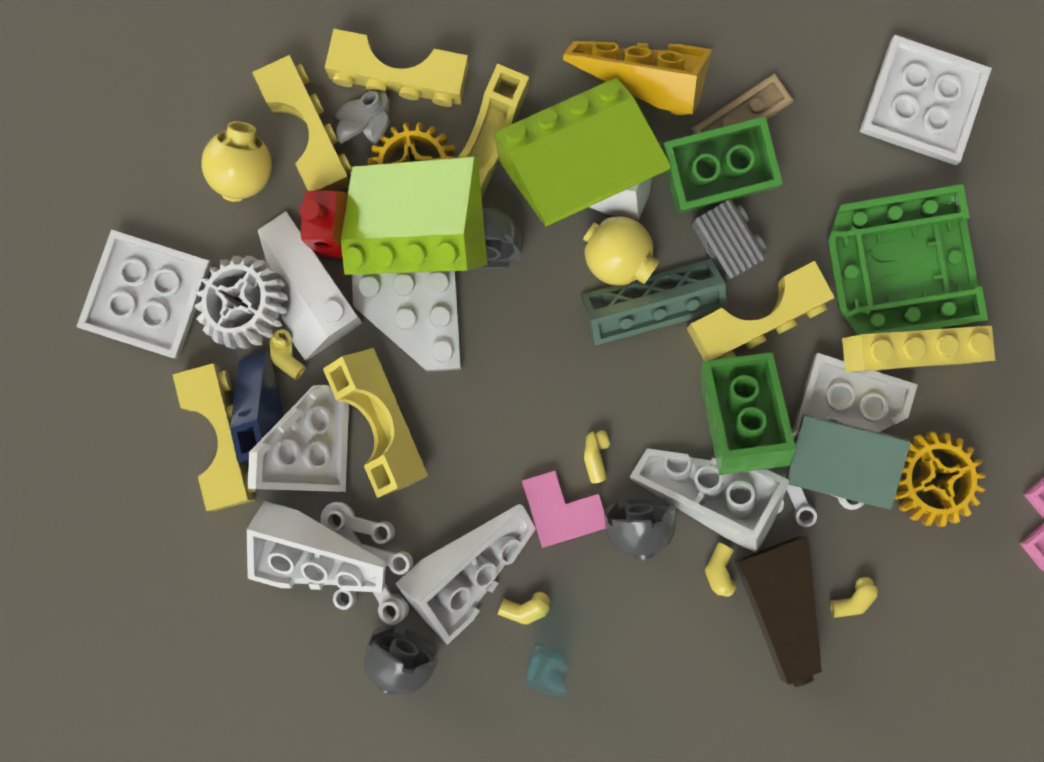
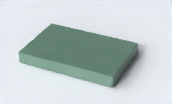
M803 414L795 441L796 450L791 464L788 466L785 478L789 479V485L891 510L911 442L909 439Z

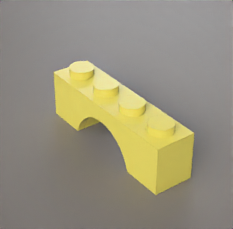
M333 29L325 70L329 79L339 86L352 87L353 84L366 86V89L369 91H384L385 93L386 91L399 93V96L408 100H418L421 97L431 99L436 105L451 107L452 104L461 105L469 61L468 55L433 49L431 54L422 63L414 67L405 69L393 68L383 64L375 57L367 35Z
M290 55L253 71V76L273 113L293 114L301 118L308 126L309 140L306 150L295 163L307 190L340 191L349 187L350 180L348 174L352 172V168L344 153L339 156L337 155L333 145L339 141L331 124L329 123L324 126L319 117V114L324 113V110L316 93L309 96L305 85L310 83V80L302 64L295 66Z
M500 64L496 65L485 90L480 112L470 138L461 154L456 157L478 156L481 198L499 161L493 132L516 122L529 92V76Z
M813 261L797 269L777 282V302L767 317L759 320H742L721 308L691 323L687 330L703 361L736 357L735 349L746 345L747 349L750 350L767 341L764 336L765 334L775 329L778 334H782L797 326L796 318L807 314L808 318L811 319L828 310L825 304L835 297L816 262Z
M992 325L861 334L842 338L845 373L995 361Z
M374 348L342 356L323 368L336 401L348 403L357 408L366 417L371 426L374 436V448L364 468L377 498L408 487L428 477L423 461L417 451Z
M213 363L172 374L180 408L198 412L205 416L211 422L217 434L218 448L216 456L209 468L198 476L206 511H217L255 500L253 492H256L257 489H248L246 462H237L230 431L233 404H231L228 391L232 390L228 372L226 370L222 371V367Z

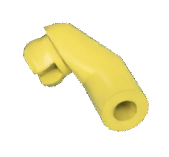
M277 329L273 332L274 337H271L269 342L271 362L294 380H298L305 372L306 366L293 357L290 333L285 329Z
M600 430L597 433L592 431L586 436L584 462L591 483H600L607 479L600 454L601 449H607L610 446L607 432L604 430Z
M718 542L706 565L705 574L711 589L717 595L729 597L734 594L736 583L734 580H731L726 566L734 550Z
M861 577L856 581V591L851 598L830 600L832 617L837 618L865 613L878 596V588L874 586V581L869 577Z
M537 592L533 594L530 601L522 605L503 598L497 615L528 625L547 615L550 610V598L545 593Z

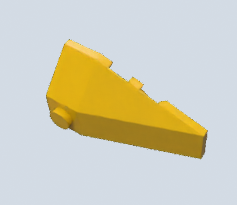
M573 41L563 53V60L605 82L617 77L631 95L659 109L669 110L674 115L693 114L701 100L713 49L683 44H668V50H650L648 43H637V46L619 49V45L615 42Z

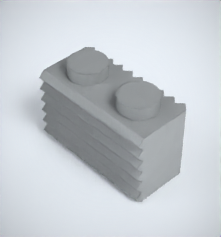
M731 199L699 216L691 225L699 241L709 254L710 259H713L725 283L760 265L766 259L764 253L767 251L761 237L758 234L752 235L746 223L749 222V219L743 207L739 204L735 206Z

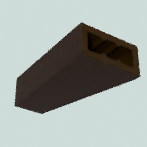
M797 536L758 551L757 554L753 553L734 561L780 679L788 685L793 683L794 687L812 682L814 680L813 675L822 672L810 547L807 537Z

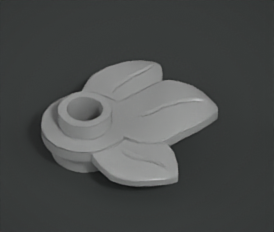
M369 91L361 99L351 100L337 111L334 118L339 122L336 134L341 144L361 132L372 143H377L383 136L390 122L388 117L390 100L384 91Z

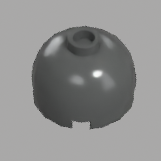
M483 207L488 265L476 269L503 270L509 268V262L514 259L517 264L522 253V233L515 219L496 207Z
M649 496L628 498V503L630 504L628 506L618 508L617 501L605 508V527L609 539L617 549L626 554L633 555L636 559L652 558L655 555L654 553L661 551L672 541L676 523L675 505L671 503L670 506H666V499Z
M396 626L378 627L373 631L365 652V669L369 677L386 694H407L417 691L427 683L438 663V658L434 659L436 654L434 646L413 631L406 629V636L394 633Z

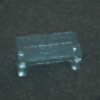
M535 642L524 675V686L564 698L566 687L563 686L564 678L557 674V669L563 672L568 671V667L564 664L566 663L565 658L557 652L542 648V644Z

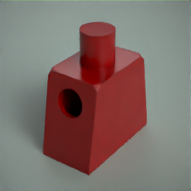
M306 191L304 193V201L299 209L302 217L301 240L321 259L343 260L341 234L348 197L346 192Z

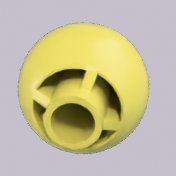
M234 121L228 123L227 131L218 133L207 143L201 159L202 172L207 183L214 191L222 195L224 199L232 202H239L259 193L268 183L272 172V159L267 146L260 138L255 136L256 128L245 122Z
M610 217L604 219L600 225L594 222L583 238L588 243L584 249L588 268L596 278L610 285H628L635 280L645 284L660 262L653 257V242L649 232L641 223L629 217Z

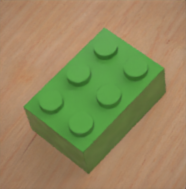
M766 116L667 141L660 146L670 163V169L665 171L664 174L675 215L721 204L729 199L736 200L771 191L783 185Z
M773 352L703 361L699 381L719 475L790 466L796 446Z

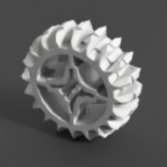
M233 255L231 262L226 259H220V269L209 267L212 276L210 279L201 278L205 287L204 290L196 291V293L202 300L194 305L198 311L202 312L196 319L199 323L205 325L203 331L207 335L212 336L214 342L221 345L225 344L226 347L231 349L238 347L250 349L251 344L262 345L263 336L267 338L274 337L271 328L273 326H282L281 322L277 320L278 316L288 312L285 308L281 307V303L289 299L286 294L281 292L286 285L282 280L278 279L280 276L278 271L270 268L267 262L247 255L245 258ZM235 297L242 299V302L247 304L248 308L240 305L241 303L235 300Z

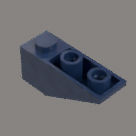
M264 351L239 361L230 424L238 463L249 462V452L284 416L269 351Z

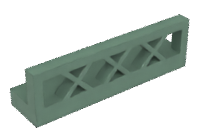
M713 259L651 275L645 284L635 280L628 285H614L581 295L595 346L705 316L721 308L727 309L725 282ZM707 272L711 276V278L704 280L693 279L694 276ZM664 284H676L675 288L667 290L660 288ZM631 293H643L642 297L631 299L627 297ZM602 301L610 303L606 307L595 310L592 304Z

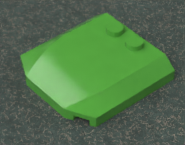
M964 184L839 206L827 246L838 311L856 335L944 329L988 321L983 288L978 284L967 224L970 216Z

